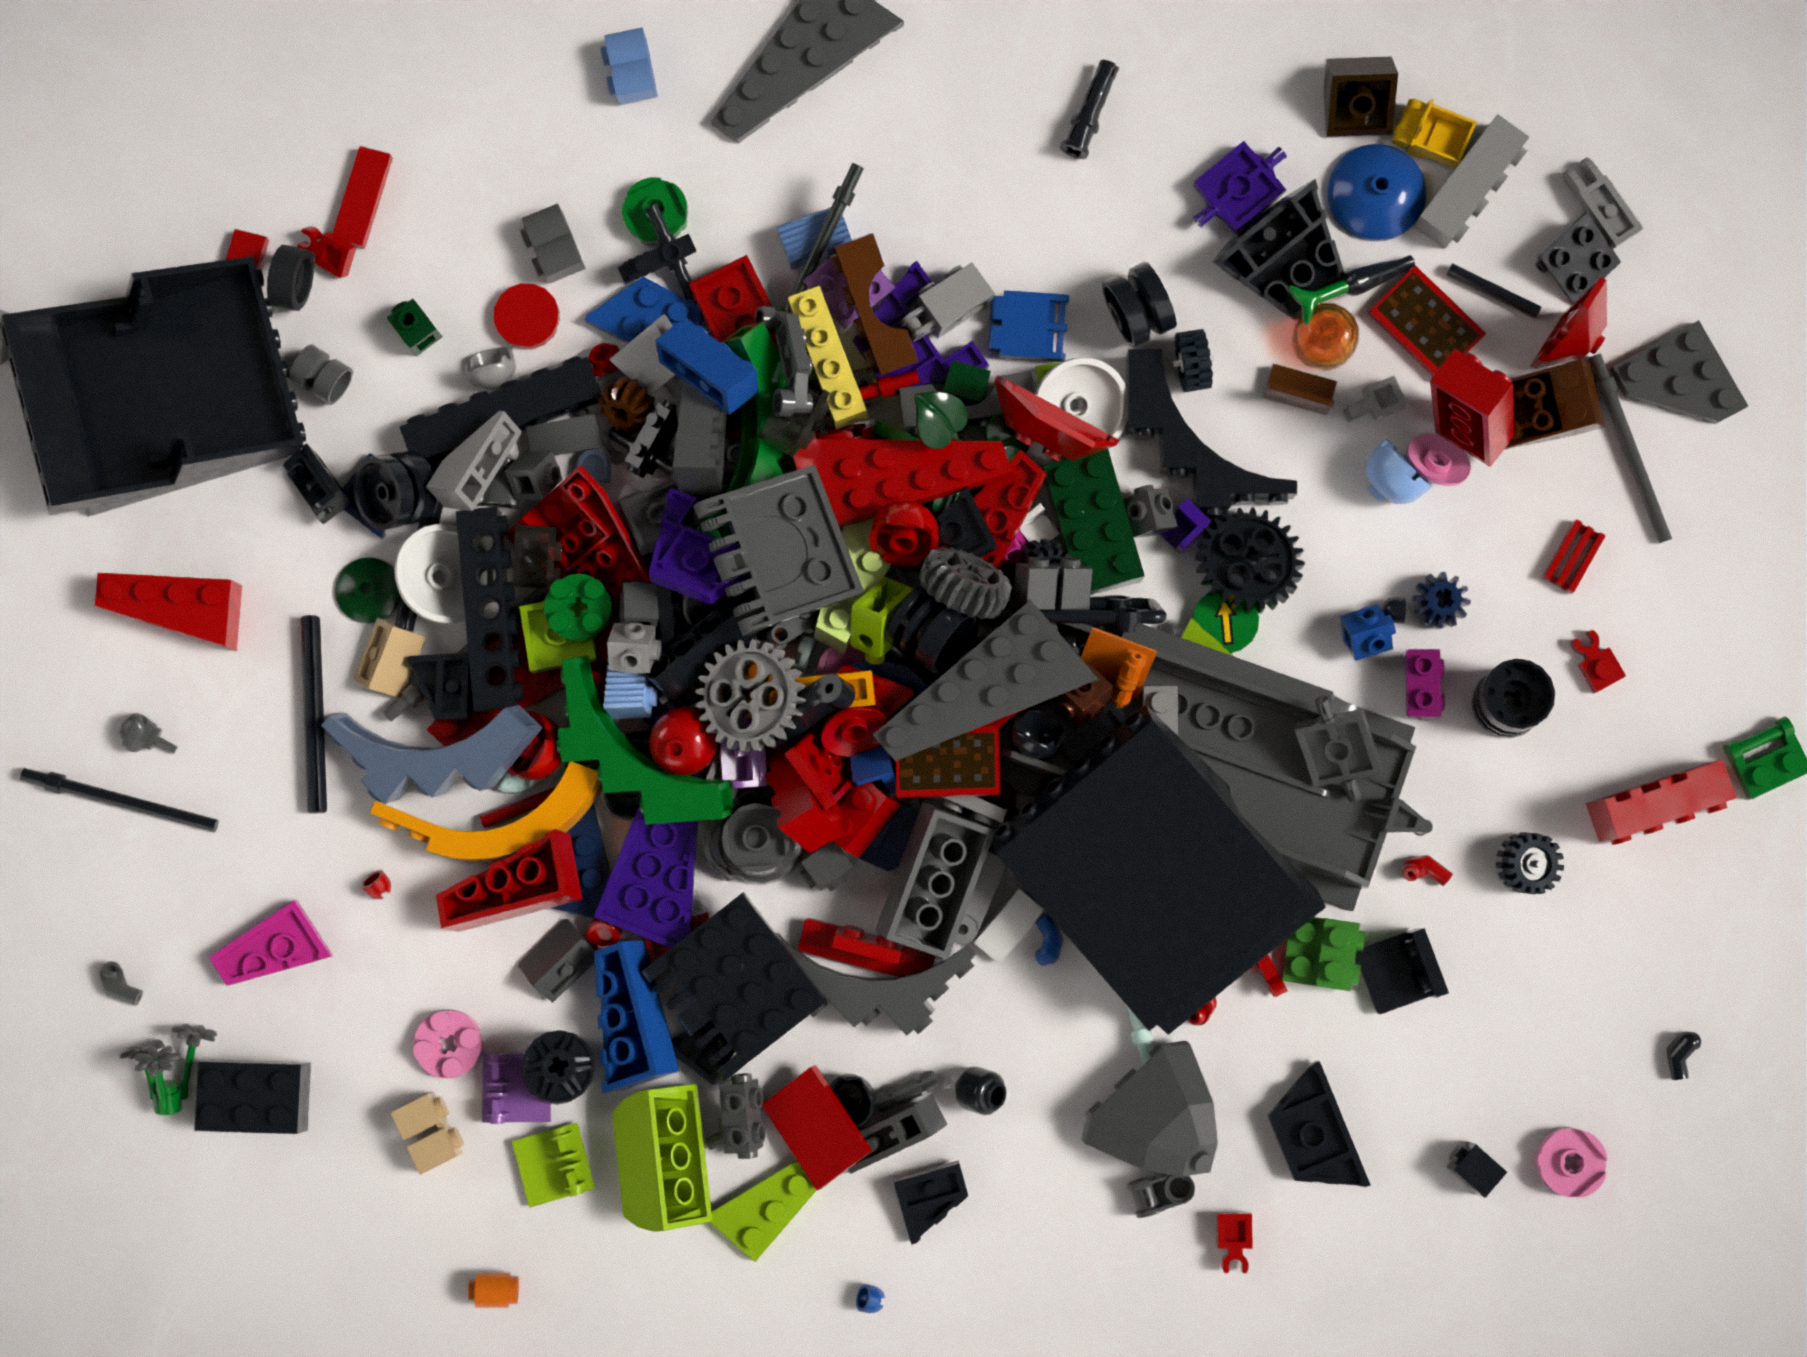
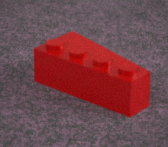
M97 572L94 606L237 651L242 595L241 584L230 579Z
M807 729L806 731L793 739L794 744H796L810 730ZM765 744L766 768L770 771L765 776L767 784L776 794L771 797L773 808L776 811L779 810L782 815L776 819L778 828L809 853L845 834L840 822L843 819V814L837 803L825 810L787 757Z
M1722 759L1588 802L1586 806L1599 842L1610 840L1612 845L1631 840V835L1643 831V834L1646 835L1664 829L1663 823L1672 820L1676 824L1695 819L1694 813L1706 809L1708 814L1728 808L1726 802L1737 797Z
M554 829L533 844L528 843L519 848L518 852L508 858L492 863L488 869L481 873L471 875L437 894L436 901L441 929L460 932L582 900L571 834Z

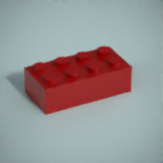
M1454 349L1430 380L1435 433L1491 467L1514 437V400L1511 379L1499 370H1494L1493 372L1484 367L1481 360L1469 352L1463 354Z

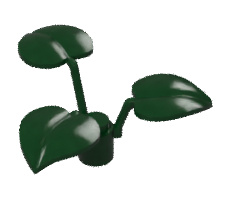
M936 391L922 392L914 395L917 433L924 445L933 449H941L948 446L951 441H963L958 438L956 432L965 427L968 415L964 403L959 398L948 393ZM1003 412L997 413L988 422L985 429L986 440L1002 441L1008 461L1020 450L1026 454L1030 447L1013 438L1016 431L1006 426ZM969 489L973 497H975L976 493L972 489ZM961 492L931 501V513L936 520L944 509L947 510L959 498Z

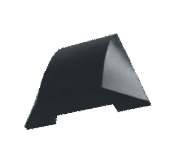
M1316 179L1311 180L1277 201L1230 239L1212 261L1294 321L1302 316L1301 306L1288 291L1289 285L1302 290L1316 291L1341 281L1345 274L1335 240L1331 239L1326 223L1327 215L1325 209L1322 210L1317 194L1318 186Z

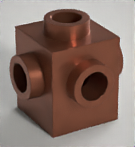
M1090 663L1087 666L1097 676L1098 680L1057 697L1060 711L1067 718H1073L1079 725L1088 718L1091 720L1096 719L1105 710V704L1110 701L1113 685Z

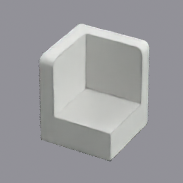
M1041 503L1027 513L1020 527V531L1029 549L1031 548V541L1036 540L1040 543V539H1046L1050 542V540L1053 541L1060 535L1044 514L1045 508Z

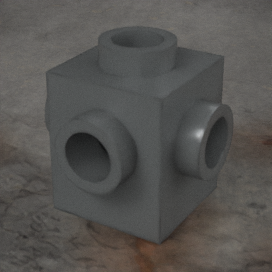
M1145 485L1134 489V495L1123 499L1134 538L1155 536L1178 527L1168 488L1154 489L1153 485Z

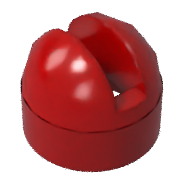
M377 870L363 881L361 888L370 898L383 899L381 893L384 891L391 892V881L383 870Z

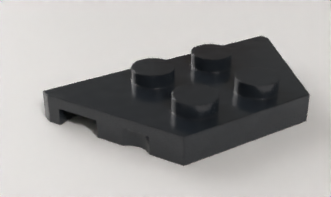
M1314 1061L1267 1114L1291 1176L1295 1181L1357 1185L1360 1187L1370 1186L1371 1184L1320 1061Z

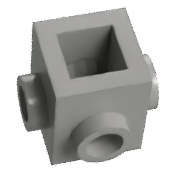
M614 623L607 641L609 670L624 671L631 674L650 673L654 660H659L661 654V641L655 638V626L643 625L641 623Z

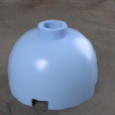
M1384 439L1372 451L1366 462V476L1371 483L1367 489L1380 502L1385 498L1394 504L1405 505L1414 502L1426 493L1432 485L1428 483L1427 479L1417 473L1406 456L1395 452L1398 449L1387 439Z

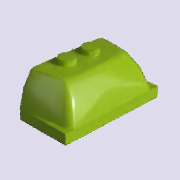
M697 1084L643 1090L624 1098L612 1114L624 1217L636 1227L652 1232L713 1222Z

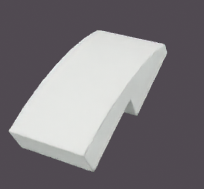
M1019 886L998 908L997 914L979 932L973 943L1000 964L1024 937L1044 909L1030 894Z

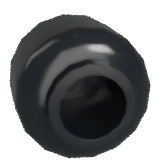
M969 1067L957 1079L955 1085L956 1100L960 1107L981 1115H991L1004 1104L1006 1099V1087L1001 1075L981 1067Z

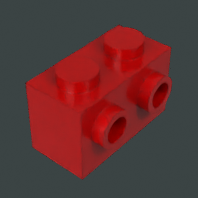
M874 782L860 786L854 784L848 790L847 798L839 806L843 814V819L840 822L845 834L833 841L844 851L859 858L902 805Z

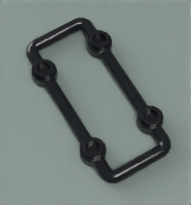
M1124 595L1090 597L1089 609H1059V604H1055V609H1039L1050 623H1111L1116 625V630L1119 632H1136L1138 625L1159 624L1164 622L1167 616L1165 610L1154 599L1131 598ZM1021 607L1002 609L1000 615L991 619H985L990 622H1005Z

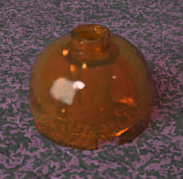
M1336 303L1318 304L1314 309L1310 323L1304 324L1301 315L1293 329L1292 346L1296 356L1306 366L1323 369L1324 371H1331L1343 366L1354 355L1359 343V326L1355 317L1345 307Z

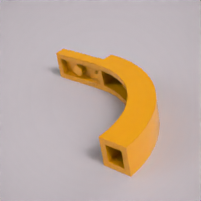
M569 762L562 779L541 805L525 817L511 824L487 831L470 832L447 829L377 801L374 802L370 814L380 817L378 824L397 831L399 825L410 829L408 836L425 843L428 842L426 851L466 862H496L515 854L519 848L528 843L533 844L542 839L546 833L554 829L563 832L570 830L590 809L600 794L602 785L598 780V771L576 762Z

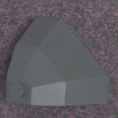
M1188 1041L1158 1044L1148 1053L1151 1056L1149 1061L1138 1071L1134 1068L1131 1069L1114 1085V1088L1117 1090L1103 1104L1097 1101L1088 1110L1081 1140L1093 1148L1142 1170L1181 1177L1209 1173L1218 1144L1214 1102Z

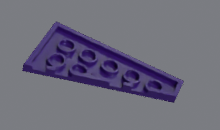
M702 771L690 776L701 778ZM638 807L594 917L669 948H672L691 933L698 821L645 824V818L641 814L640 807Z

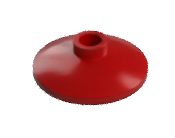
M860 706L842 710L830 717L823 725L821 730L822 744L830 753L843 757H850L875 749L880 743L873 734L887 723V719L882 712L871 707Z

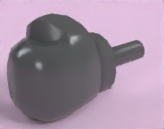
M132 713L128 715L119 728L118 734L123 740L122 746L131 752H138L143 748L151 750L155 744L173 754L178 746L161 738L162 729L142 714Z

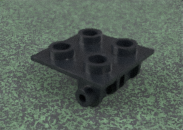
M1585 212L1537 257L1538 261L1535 265L1542 273H1545L1547 270L1551 273L1571 304H1573L1600 277L1605 278L1621 261L1588 212Z

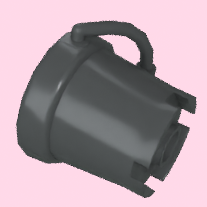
M769 785L743 788L733 799L734 814L723 819L712 820L705 831L702 844L705 860L726 881H731L735 876L747 883L761 885L781 881L795 870L803 856L804 848L778 828L776 819L782 815L779 810L776 811L773 808L771 798L756 797L741 801L750 793L759 790L774 793ZM718 826L720 827L718 847L721 859L729 871L720 865L712 855V837Z

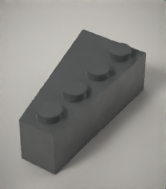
M679 378V390L682 391L681 401H677L676 409L678 428L674 436L675 453L672 465L673 483H678L681 492L689 495H721L727 413Z

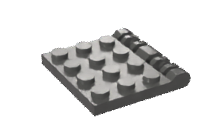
M816 465L714 496L693 505L698 519L715 515L721 511L724 513V515L702 522L700 526L703 532L716 530L728 524L732 535L717 538L709 543L710 552L722 550L736 544L737 550L719 555L713 559L721 581L727 582L745 574L749 578L725 589L727 597H734L753 589L757 599L748 603H742L734 608L735 617L743 616L758 609L762 612L737 622L742 636L849 600L864 593Z

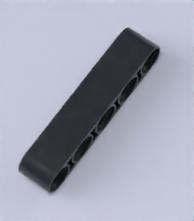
M753 589L734 597L730 596L660 654L659 660H654L650 673H645L646 677L669 699L678 698L700 681L699 676H706L710 672L705 666L706 663L717 664L714 656L715 652L726 656L725 645L728 644L737 649L738 640L747 642L760 631L742 636L737 622L762 613L760 609L735 617L733 609L738 605L757 600Z

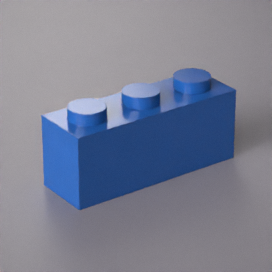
M686 317L655 340L659 363L730 415L759 392L757 370L754 365L746 359H741L732 352L727 344L724 342L719 343L708 334L705 328L701 325H695Z

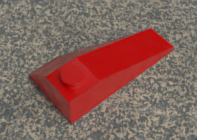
M1600 277L1563 313L1532 361L1531 367L1539 369L1584 358L1589 352L1592 354L1597 352L1605 340V337L1601 334L1607 326V280Z

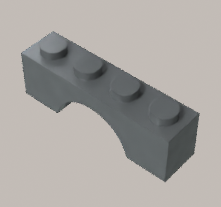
M1031 372L1001 375V377L1034 394ZM932 384L899 388L904 432L911 433L916 438L919 436L916 427L914 395L922 392L936 391ZM996 387L982 402L965 406L968 415L965 426L977 425L978 429H986L990 419L997 413L1002 412Z

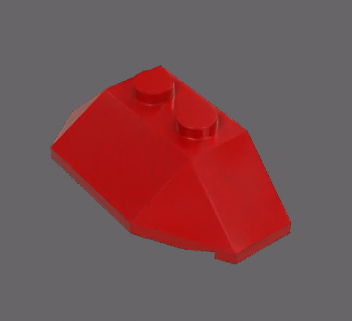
M996 376L994 383L1006 426L1016 431L1013 438L1029 446H1032L1034 441L1043 445L1042 453L1057 461H1060L1062 456L1074 461L1117 445L1119 439L1008 379Z

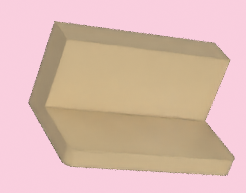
M377 617L353 680L368 689L400 698L403 696L402 691L406 689L413 672V668L408 663V656H419L425 637Z

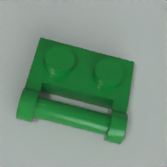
M1786 716L1775 720V725L1741 741L1736 742L1733 740L1723 745L1725 754L1748 800L1754 799L1807 774V757L1795 735L1792 722ZM1779 737L1781 738L1784 746L1748 763L1745 762L1743 754Z

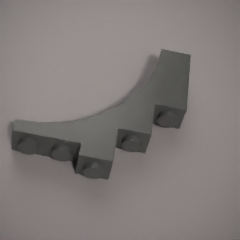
M778 932L776 933L825 998L827 997L853 1027L860 1022L867 1026L881 1013L876 1008L880 1005L906 1036L913 1030L920 1034L933 1022L929 1016L935 1009L927 999L930 997L935 1002L949 989L945 983L951 977L956 975L960 979L975 966L971 960L975 957L976 953L967 944L950 956L948 960L946 959L919 972L898 977L876 978L850 975L818 964L797 951ZM824 1003L810 1015L814 1018L828 1003Z

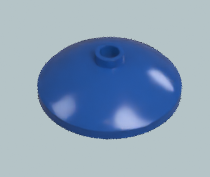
M1370 144L1350 151L1336 164L1329 178L1327 199L1335 220L1348 233L1368 241H1386L1404 234L1416 223L1426 202V184L1420 168L1405 152L1389 145ZM1376 182H1384L1386 185V189H1378L1376 187Z

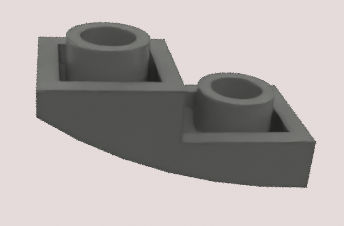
M595 414L526 427L530 451L553 450L555 456L602 447Z

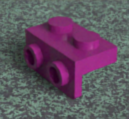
M1408 649L1405 652L1406 715L1408 717H1420V720H1435L1441 717V712H1444L1445 695L1444 692H1441V679L1444 677V660L1440 659V649Z

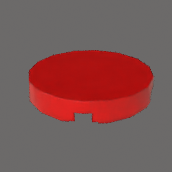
M520 283L509 287L500 295L494 307L493 320L498 333L508 344L523 349H535L545 345L554 337L560 321V311L555 298L545 288L532 283Z

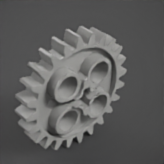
M755 639L751 640L750 645L743 640H738L737 649L727 644L725 645L726 656L715 652L714 656L717 664H705L706 668L710 671L709 676H699V679L706 683L705 688L696 689L695 693L704 696V700L698 702L696 707L706 710L699 720L711 722L706 732L711 734L718 733L715 741L723 744L727 741V748L736 750L739 746L740 751L749 752L752 746L754 751L762 752L763 742L768 747L774 748L776 747L775 736L786 740L787 736L784 728H796V725L791 720L792 716L803 715L802 712L796 709V704L806 702V699L797 696V692L804 689L805 684L795 682V679L802 672L797 669L790 670L795 660L789 657L784 658L785 651L780 648L774 650V644L765 642L761 646V641ZM756 663L757 675L750 680L748 675L749 668ZM770 675H772L773 679L767 683V681L770 678ZM730 686L732 696L729 701L725 702L723 694L725 689ZM776 689L778 699L774 705L770 706L769 694ZM732 709H734V710L732 711V713H731V716L729 717V716H728L729 711H731ZM751 712L752 723L748 728H745L743 725L744 717L747 713Z

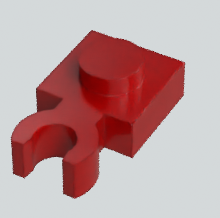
M314 226L302 228L301 232L310 238V243L307 241L297 244V248L310 250L316 254L314 263L340 279L348 276L356 247L331 232L322 234Z
M1594 630L1586 632V636L1590 641L1588 647L1582 646L1578 638L1570 641L1572 649L1585 658L1584 661L1577 665L1593 693H1597L1626 677V674L1610 647L1600 651L1598 647L1600 642L1599 636Z
M1266 955L1250 968L1253 974L1258 971L1259 975L1262 976L1273 997H1278L1288 991L1276 972L1277 969L1269 955Z
M1216 1212L1217 1248L1227 1249V1253L1221 1260V1268L1224 1273H1229V1263L1234 1259L1240 1260L1242 1273L1248 1272L1249 1263L1243 1255V1249H1253L1251 1212Z

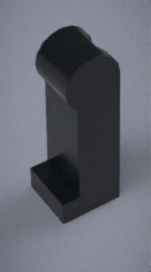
M828 674L799 691L797 696L806 699V702L796 704V709L802 712L803 715L792 716L791 720L796 725V728L785 727L784 731L787 739L783 740L775 736L776 747L770 748L785 754L795 745L793 742L795 737L835 710L849 708L855 699L854 686L835 674Z

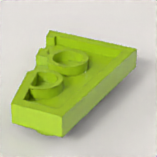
M796 1160L711 1211L713 1222L710 1223L756 1262L817 1190Z

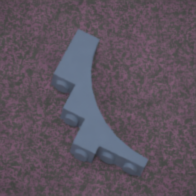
M520 705L504 708L486 727L466 740L450 746L436 748L408 746L387 740L364 728L347 713L330 715L321 725L329 733V738L335 744L344 747L352 755V760L357 766L368 771L361 779V782L368 788L369 795L383 804L399 800L414 781L416 788L431 798L446 794L461 775H463L464 782L473 789L482 791L492 788L543 728Z

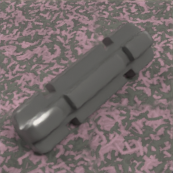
M928 1071L921 1074L917 1080L912 1078L890 1088V1092L886 1093V1091L877 1094L875 1105L878 1111L883 1113L892 1109L894 1104L898 1106L921 1096L923 1091L928 1093L937 1089L939 1086L938 1080L933 1071Z

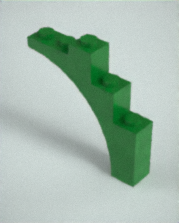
M763 322L743 326L723 341L734 354L743 360L750 361L757 370L759 391L740 406L742 419L740 449L735 471L726 493L783 475L778 463L789 457L788 451L791 448L788 438L796 439L785 418L775 416L773 412L772 401L775 390L787 389L779 351ZM721 511L715 515L709 516L705 521L720 515H724L723 511ZM728 524L710 532H703L716 538L732 535ZM699 526V527L696 529V530H698V531L703 532L702 529H701V526Z
M589 656L562 659L563 666L560 676L566 689L567 700L565 701L564 709L570 725L558 728L556 748L558 753L561 754V762L599 760L600 765L597 774L598 780L603 787V793L641 791L642 796L640 797L639 807L641 814L645 818V824L723 819L734 814L731 780L703 779L690 775L685 777L675 776L660 769L653 759L632 744L618 729L611 716L604 709L593 680Z

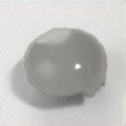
M507 346L473 355L470 358V369L467 363L464 365L469 382L485 389L500 387L503 383L512 379L516 370L512 348Z

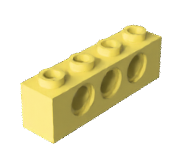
M820 286L788 297L791 312L798 314L801 328L805 330L806 351L812 359L814 373L836 430L866 419L867 410Z

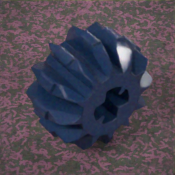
M1446 572L1439 573L1437 579L1434 575L1429 574L1425 577L1426 584L1420 582L1416 585L1415 588L1420 594L1414 595L1412 602L1421 604V607L1414 611L1415 615H1420L1423 612L1427 615L1423 620V624L1429 625L1435 619L1436 629H1442L1445 622L1450 627L1457 625L1456 617L1461 619L1466 617L1467 613L1462 607L1470 605L1471 600L1461 597L1462 594L1468 591V587L1462 586L1459 589L1456 587L1459 582L1458 576H1454L1448 582ZM1440 594L1445 596L1443 601L1445 605L1442 607L1437 605L1439 601L1437 596Z

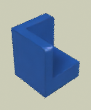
M883 746L850 756L852 778L856 786L881 779L890 794L896 792V761H894Z

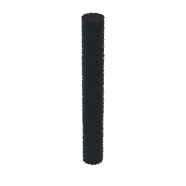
M1452 263L1447 271V276L1531 317L1536 318L1542 306Z

